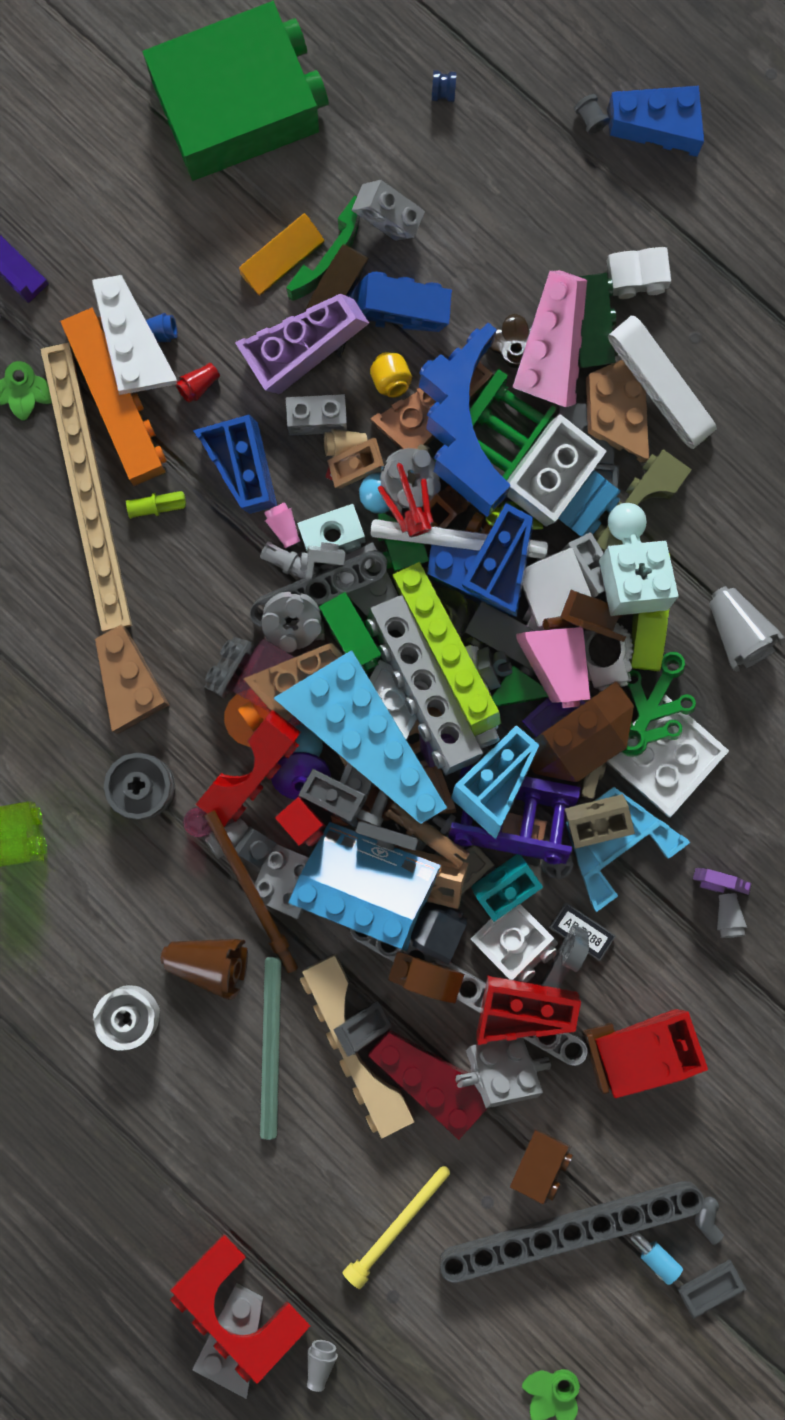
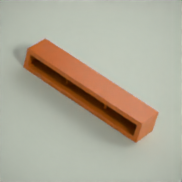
M92 307L61 320V325L133 486L166 473L163 463L167 462L161 446L155 447L151 437L156 435L149 419L145 421L142 419L139 411L144 410L138 394L132 395L128 393L119 395L101 317L96 315Z

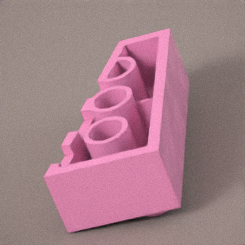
M560 270L549 272L513 388L563 407L576 404L577 393L575 391L576 380L579 375L578 358L582 343L581 325L582 320H584L586 279Z

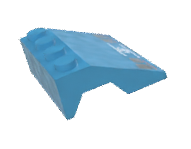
M329 822L323 833L324 835L318 841L304 866L288 903L407 952L411 933L422 907L429 898L441 865L398 848L390 850L377 846L378 840Z

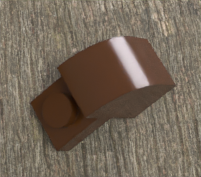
M448 484L444 490L436 493L429 501L430 512L434 521L430 525L431 527L449 529L473 505Z
M397 951L388 980L403 986L404 989L455 1004L465 974L440 964L427 962L405 952Z

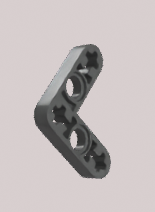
M575 924L571 927L540 985L560 988L570 969L578 972L589 951L588 931Z

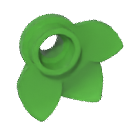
M15 361L6 368L5 377L0 380V405L9 403L13 414L25 421L31 415L35 402L51 404L52 400L48 382L44 378L36 376L29 364ZM18 370L24 373V379L21 382L16 381L14 377L15 372Z
M561 1369L552 1374L540 1370L532 1373L524 1380L522 1388L533 1395L530 1403V1416L532 1420H545L556 1416L557 1420H574L576 1418L578 1406L575 1397L579 1393L580 1385L577 1376L572 1371ZM563 1380L569 1382V1386L566 1389L558 1387V1384Z

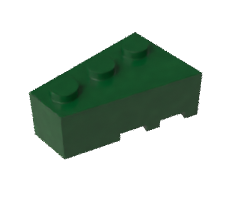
M607 273L578 276L587 280L584 320H582L581 325L582 343L579 349L578 367L583 368L616 363L615 356L619 355L608 339V335L613 331L612 327L616 326V313L614 308H610L609 298L613 296L612 279H608Z

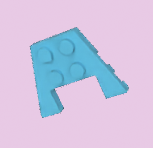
M612 787L594 801L623 793ZM625 794L623 795L629 806L635 832L633 835L575 849L568 822H565L591 905L595 912L618 897L600 870L648 834L667 859L690 843L687 838L654 817Z

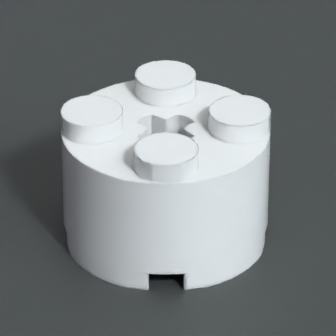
M132 985L119 987L106 994L96 1005L93 1014L95 1032L99 1040L111 1049H134L142 1045L154 1034L159 1023L160 1008L154 997L145 989ZM128 1011L131 1014L130 1019L132 1021L125 1024L122 1014Z

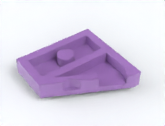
M695 868L693 880L701 882V888L724 893L725 889L749 895L752 884L738 877L704 868Z

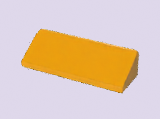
M304 213L239 267L240 275L260 296L323 244L325 240L310 218Z

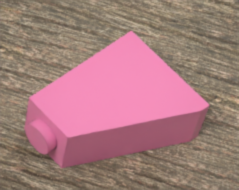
M582 627L516 634L520 647L552 703L562 702V708L579 707L580 700L590 699L584 631Z

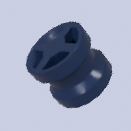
M433 70L432 101H438L442 98L447 99L448 102H454L456 72L451 71L448 74H442L440 71Z

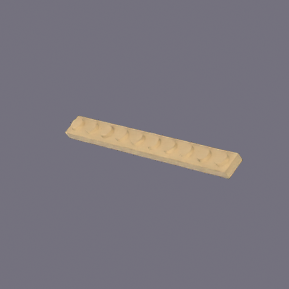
M70 343L42 348L41 354L102 632H108L121 624L125 628L131 627L132 621L72 347Z

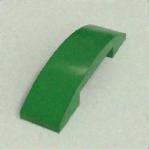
M355 195L338 217V230L341 231V234L313 271L303 265L286 287L288 298L292 301L304 297L317 288L342 244L349 247L352 246L359 224V215L352 211L357 198Z

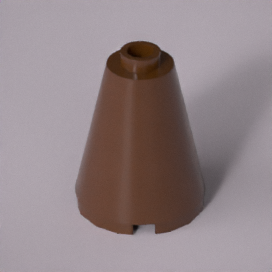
M241 939L172 941L168 947L165 946L162 950L161 964H164L165 971L224 999L233 1000L240 991V989L235 988L238 979L244 980L248 948L242 947L246 942Z

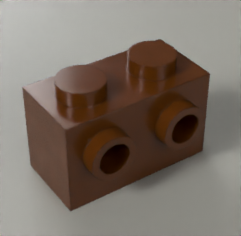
M535 1130L510 1188L541 1204L547 1203L548 1199L553 1201L560 1187V1183L556 1182L560 1171L566 1172L573 1158V1155L569 1153L572 1146L540 1130Z

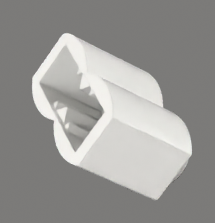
M667 247L624 251L608 256L607 268L608 276L613 282V296L618 295L620 299H628L636 296L637 292L658 295L664 293L665 289L669 288L671 284Z

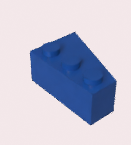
M699 86L612 92L607 107L610 118V136L643 144L650 142L662 145L663 149L671 150L675 148L687 151L689 155L698 157L704 143Z
M376 271L368 273L358 283L351 298L355 300L368 321H376L375 327L385 328V322L402 324L403 329L440 332L449 324L452 289L442 288V285L439 283H416L414 279L409 277L391 278L387 277L386 273Z
M246 415L193 430L243 510L251 514L277 506L259 425L254 418Z
M505 503L462 582L465 590L516 617L534 524L532 516Z
M431 545L427 572L430 582L459 596L462 595L478 605L483 601L512 617V614L463 588L462 582L478 555V550Z

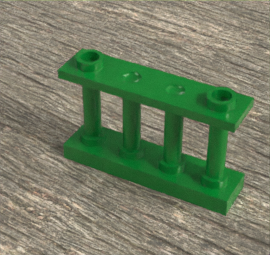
M498 369L471 407L470 415L473 429L476 428L478 423L482 426L486 424L521 448L513 462H510L478 440L481 449L489 461L505 472L502 477L507 481L548 424L554 419L553 416L557 408L552 405L545 415L508 391L509 387L506 386L508 375ZM494 400L498 402L502 400L538 425L529 439L491 414L492 410L489 407Z

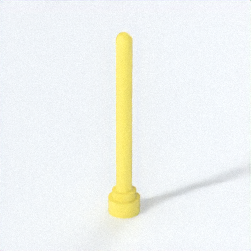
M440 1167L360 1261L356 1260L354 1264L350 1263L342 1273L353 1286L361 1289L369 1280L367 1277L370 1274L369 1269L449 1177L450 1170L448 1167Z

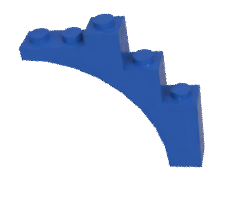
M489 322L481 330L476 328L470 334L466 341L467 344L462 349L456 348L448 359L440 354L434 361L428 360L419 372L421 375L419 388L436 401L427 413L426 430L444 444L434 457L436 462L433 472L486 517L507 497L511 486L493 467L481 449L473 429L469 409L471 378L479 361L492 346L497 331Z

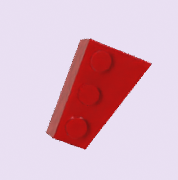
M487 976L476 1034L477 1045L505 1039L512 1041L517 1040L516 1038L536 1035V1037L576 1032L581 1005L578 992Z

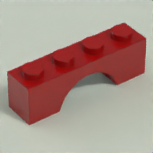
M272 710L247 740L254 754L253 771L243 776H230L221 773L196 805L206 813L215 810L223 827L230 819L236 822L246 810V807L243 805L246 799L249 798L253 801L264 788L260 784L265 777L271 780L280 769L281 765L277 763L280 758L285 756L288 759L299 746L295 740L301 732L276 711Z

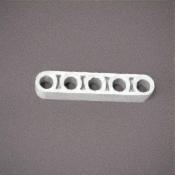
M630 316L608 335L609 342L688 447L694 449L717 430L711 416L638 318Z

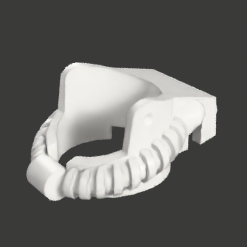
M616 623L613 631L626 636L624 642L620 641L621 654L619 659L609 667H600L591 660L589 644L597 632L585 630L584 632L588 680L592 681L594 688L599 689V691H603L616 681L620 687L627 686L628 682L631 681V676L628 672L632 669L629 659H632L633 640L630 638V633H627L628 630L624 629L622 625L619 626V623Z

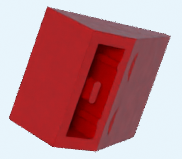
M673 1009L595 1039L596 1047L614 1098L682 1081L708 1070L689 1011Z

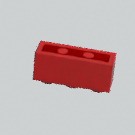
M299 797L275 817L299 846L306 844L313 846L324 835L322 830L326 825L308 804Z

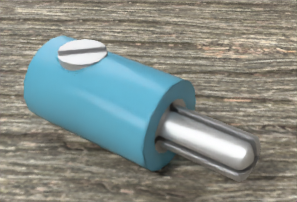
M638 1231L632 1234L631 1240L643 1251L641 1259L656 1273L658 1278L667 1285L676 1281L683 1271L682 1266L656 1241L649 1243Z

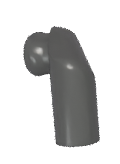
M706 1197L703 1209L695 1216V1223L711 1244L715 1245L724 1237L714 1224L719 1204L715 1198Z

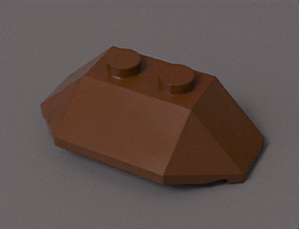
M616 681L533 739L539 745L530 766L535 774L578 782L627 748L634 705Z

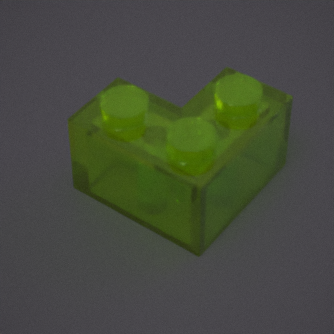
M28 801L0 806V867L44 861L43 854L47 853V845L44 836L40 837L39 825L42 824V813L40 807H36L35 802Z

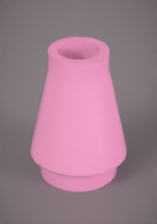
M282 503L264 512L267 518L265 522L280 539L285 548L301 541L297 533L292 509H288L286 503Z

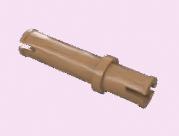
M394 802L391 805L401 815L389 808L385 816L407 830L406 834L416 836L456 865L457 868L463 865V860L454 854L456 853L466 860L470 854L469 851L460 847L427 822L420 824L397 803Z

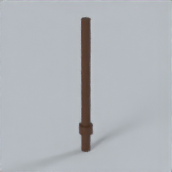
M213 810L205 814L206 821L270 939L269 946L274 954H278L287 973L294 972L298 969V966L288 949L290 945L285 935H281L216 811Z

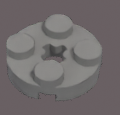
M414 448L401 449L392 453L386 460L387 464L380 477L381 486L397 505L409 509L397 469L398 463L403 465L407 477V471L409 470L412 474H415V484L412 486L409 483L416 507L423 506L422 479L427 480L429 501L440 491L439 476L433 472L435 461L426 450Z
M282 592L273 596L265 604L262 615V630L265 637L273 645L280 647L284 652H293L295 649H301L310 645L320 634L321 612L317 603L310 596L303 593L298 595L291 594V592ZM290 616L292 619L298 617L299 619L296 625L288 626L286 625V617Z

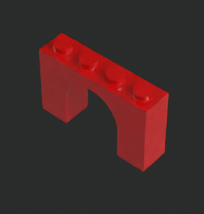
M223 1234L170 1289L174 1294L170 1301L182 1313L188 1309L195 1317L191 1323L203 1336L209 1332L217 1342L213 1347L225 1360L230 1355L238 1363L235 1370L247 1383L252 1378L258 1384L308 1330L310 1325L287 1301L262 1328L251 1334H234L219 1324L214 1311L216 1292L221 1283L246 1258L229 1238Z

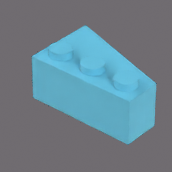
M517 725L455 784L451 797L458 806L495 839L501 830L539 747Z

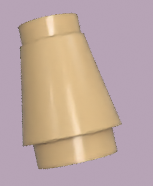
M331 429V432L324 433L326 456L335 457L367 441L366 433Z

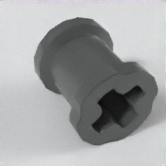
M596 94L584 97L574 106L576 114H580L587 126L585 130L589 135L602 130L610 122L609 116L604 115L600 109Z

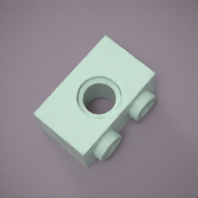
M353 504L297 523L306 551L308 546L321 547V542L338 544L339 549L349 553L361 548V543L365 542V535ZM330 529H336L341 533L340 538L335 542L327 541L324 538L325 533Z

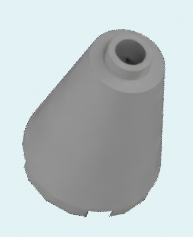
M725 586L711 595L713 599L709 605L730 666L734 671H740L738 665L744 664L748 668L774 653L773 645L778 641L781 646L785 643L783 634L735 588L728 589Z

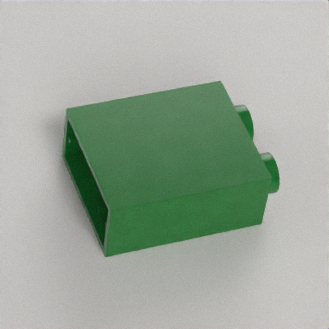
M274 0L142 51L150 79L192 181L320 132L317 109L329 105L326 89L317 70L307 74L303 73L297 58L307 54L303 33L296 18L282 22Z

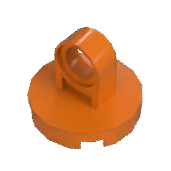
M246 689L237 693L228 702L224 712V724L229 735L237 743L251 747L247 740L271 711L252 689Z

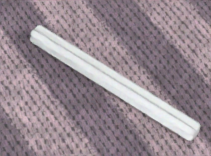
M375 519L371 525V536L375 538L480 551L489 534L431 527L432 530L425 534L409 537L408 532L402 533L398 522ZM531 540L528 557L544 559L547 555V542Z

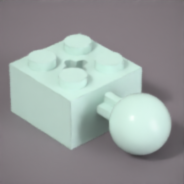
M633 503L619 504L610 512L608 517L609 530L615 538L622 541L623 545L608 546L599 560L610 616L666 611L679 597L667 542L641 543L640 536L646 528L647 520L644 511Z

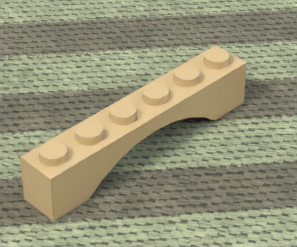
M334 954L305 968L302 971L304 977L300 978V981L307 995L312 993L317 1002L313 1008L319 1021H326L330 1032L326 1033L333 1050L339 1048L343 1059L339 1061L345 1076H352L357 1086L352 1089L359 1105L365 1103L370 1113L366 1116V1120L372 1132L378 1131L382 1139L414 1123V1116L401 1089L388 1084L374 1074L362 1061L358 1053L347 1057L333 1030L346 1021L345 995L349 982L337 955Z

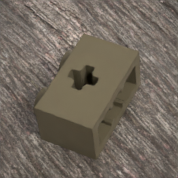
M623 794L564 809L575 849L635 834L629 806Z

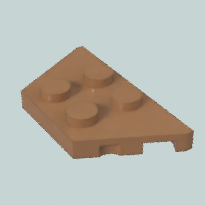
M620 360L592 372L586 377L588 434L599 440L607 441L610 446L619 451L624 449L634 454L639 462H646L649 459L646 391L624 361Z

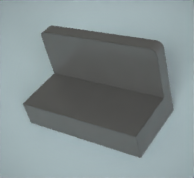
M312 769L298 795L307 804L356 829L358 826L356 818L367 799L365 794Z

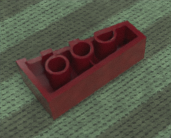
M389 1029L369 1050L368 1056L458 1140L487 1110L481 1093L475 1085L458 1088L456 1075L468 1073L467 1071L454 1066L447 1060L425 1050L398 1033Z

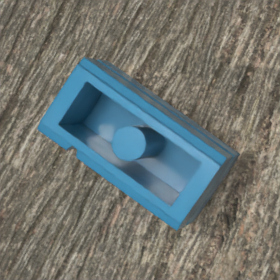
M593 470L558 519L581 537L589 533L593 535L601 525V522L598 520L605 510L610 513L620 501V498L617 497L620 490Z

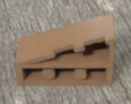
M122 624L95 639L112 732L119 734L169 706L167 699L129 631Z

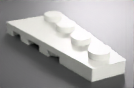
M122 275L92 280L119 395L176 385L177 379Z

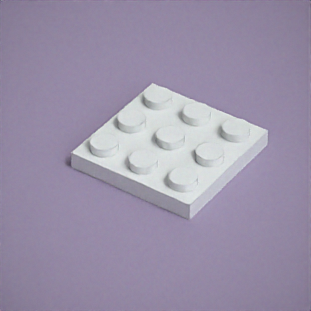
M665 694L660 705L672 702V700ZM681 712L651 721L646 729L648 731L663 727L669 720H677L682 725V735L679 739L670 740L664 738L648 743L646 750L639 756L629 757L620 752L607 761L614 770L668 818L677 811L729 752L727 748L692 717ZM676 726L668 728V732L671 734L679 731ZM636 739L628 740V746L635 747L638 744Z

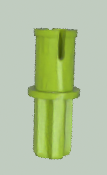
M182 491L162 495L152 493L150 497L126 500L128 516L130 519L150 514L160 516L161 512L184 509L186 507L185 495Z

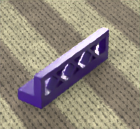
M0 235V276L29 303L49 283Z

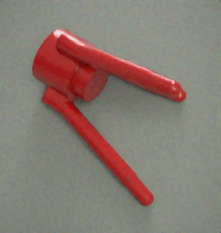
M398 463L399 477L410 508L409 511L404 513L406 518H403L382 486H378V491L398 521L402 533L408 532L409 537H416L431 531L430 524L434 522L430 512L427 480H421L423 512L421 507H416L403 465Z

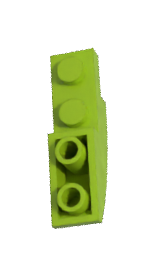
M669 609L666 611L633 614L631 638L634 647H632L633 653L631 654L632 659H630L633 669L660 671Z

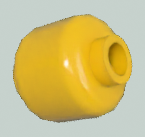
M390 352L381 353L370 367V375L380 394L388 397H398L408 390L412 381V374L402 355Z

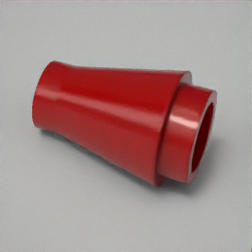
M209 362L199 369L180 376V381L175 386L183 399L188 403L193 400L198 401L213 382L220 377V374L216 367Z

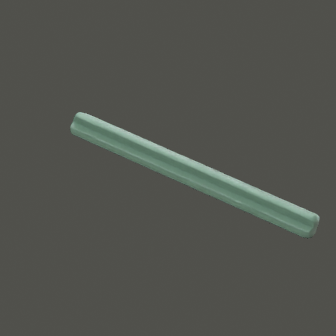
M278 957L266 958L264 971L260 1137L265 1140H272L277 1136L281 960Z

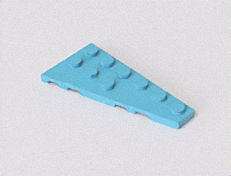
M352 650L273 698L420 824L447 808Z

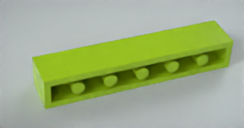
M420 562L393 574L396 589L399 595L404 596L474 736L476 737L500 725L499 710Z

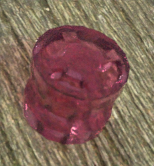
M201 808L190 809L184 817V828L189 835L194 837H205L212 832L204 817L207 813Z

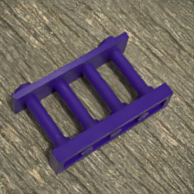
M473 765L461 769L458 782L474 767ZM526 776L515 798L523 800L525 803L520 836L502 832V825L495 839L484 828L472 826L473 818L463 810L460 824L452 822L448 838L460 846L474 845L543 859L546 863L553 865L566 864L571 854L572 846L561 844L566 815L564 809L576 806L580 787ZM537 804L554 808L549 842L532 838Z

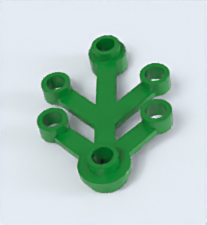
M669 652L663 656L661 664L662 674L648 700L641 686V674L636 670L628 672L631 677L638 678L637 683L630 684L628 682V685L625 687L631 691L639 713L634 726L631 721L628 740L636 739L638 744L635 747H630L627 744V748L622 751L624 755L636 757L646 750L648 743L664 738L677 740L681 737L682 725L677 720H669L663 727L646 731L651 721L679 712L689 715L695 711L696 701L693 696L688 694L682 695L678 700L660 705L673 678L681 676L685 670V660L681 654ZM670 664H676L678 669L670 671L667 667ZM690 701L692 706L690 708H683L681 703ZM676 726L679 731L671 734L668 732V728Z

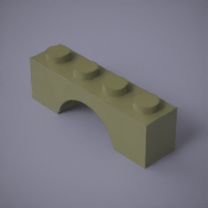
M662 450L658 457L652 454L642 468L646 471L643 478L639 480L635 477L625 491L630 495L625 503L639 505L650 498L671 499L692 469L665 450ZM603 524L594 534V538L603 553L608 546L623 545L621 540L611 534L609 527H605Z

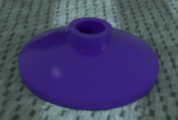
M295 752L288 759L285 756L280 758L277 763L281 767L272 777L271 781L280 794L295 800L299 797L298 795L312 769L330 778L331 771L327 763L320 757L311 753Z

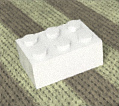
M560 414L548 424L507 480L511 485L507 497L544 526H548L556 522L607 451Z

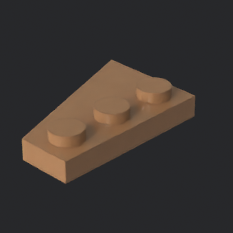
M328 643L243 678V680L270 711H276L288 721L293 715L273 698L343 655L333 643Z

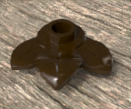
M518 314L509 315L505 319L502 329H497L494 342L490 347V350L501 354L503 360L510 367L518 368L531 331V329H528L526 320ZM518 350V351H520V352H519V353H514V352H512V351Z

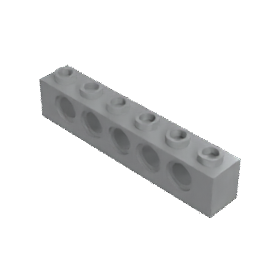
M400 595L371 607L366 620L367 629L372 637L376 636L380 644L379 651L385 663L389 662L394 670L392 672L393 681L398 689L402 688L406 696L405 704L409 713L416 715L420 724L418 725L419 733L425 742H429L433 750L431 755L438 769L442 768L446 776L478 762L483 752L404 596ZM398 630L402 636L399 638L392 637L388 631ZM409 655L415 660V663L407 664L401 659V656ZM422 681L427 684L428 689L419 690L414 685V682ZM435 707L440 710L442 716H431L427 709ZM450 734L455 739V743H445L441 739V735Z

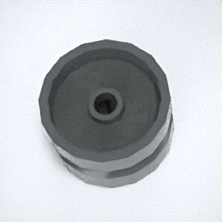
M142 753L124 755L116 760L107 771L104 781L106 800L113 810L124 817L142 820L157 817L167 810L174 799L176 788L173 773L167 764L154 756ZM143 782L145 783V788L140 789L139 792L137 784Z

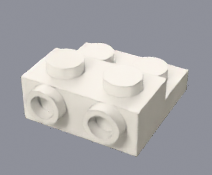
M521 904L495 922L490 919L471 938L478 948L509 980L526 983L534 976L535 971L533 968L541 960L543 963H546L554 957L557 952L554 947L558 944L549 932Z

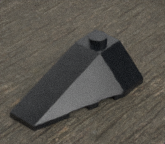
M425 903L411 933V938L414 941L412 946L449 965L465 930L468 918L463 916L464 912L460 909Z

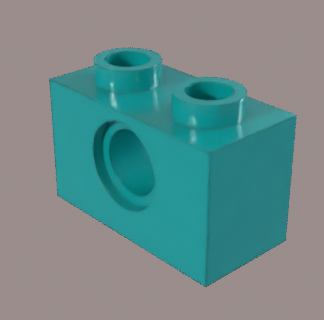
M518 854L471 886L477 900L493 922L543 888L522 855Z

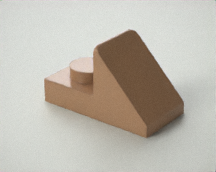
M371 438L327 460L335 488H344L373 473L382 472L384 468L376 438Z

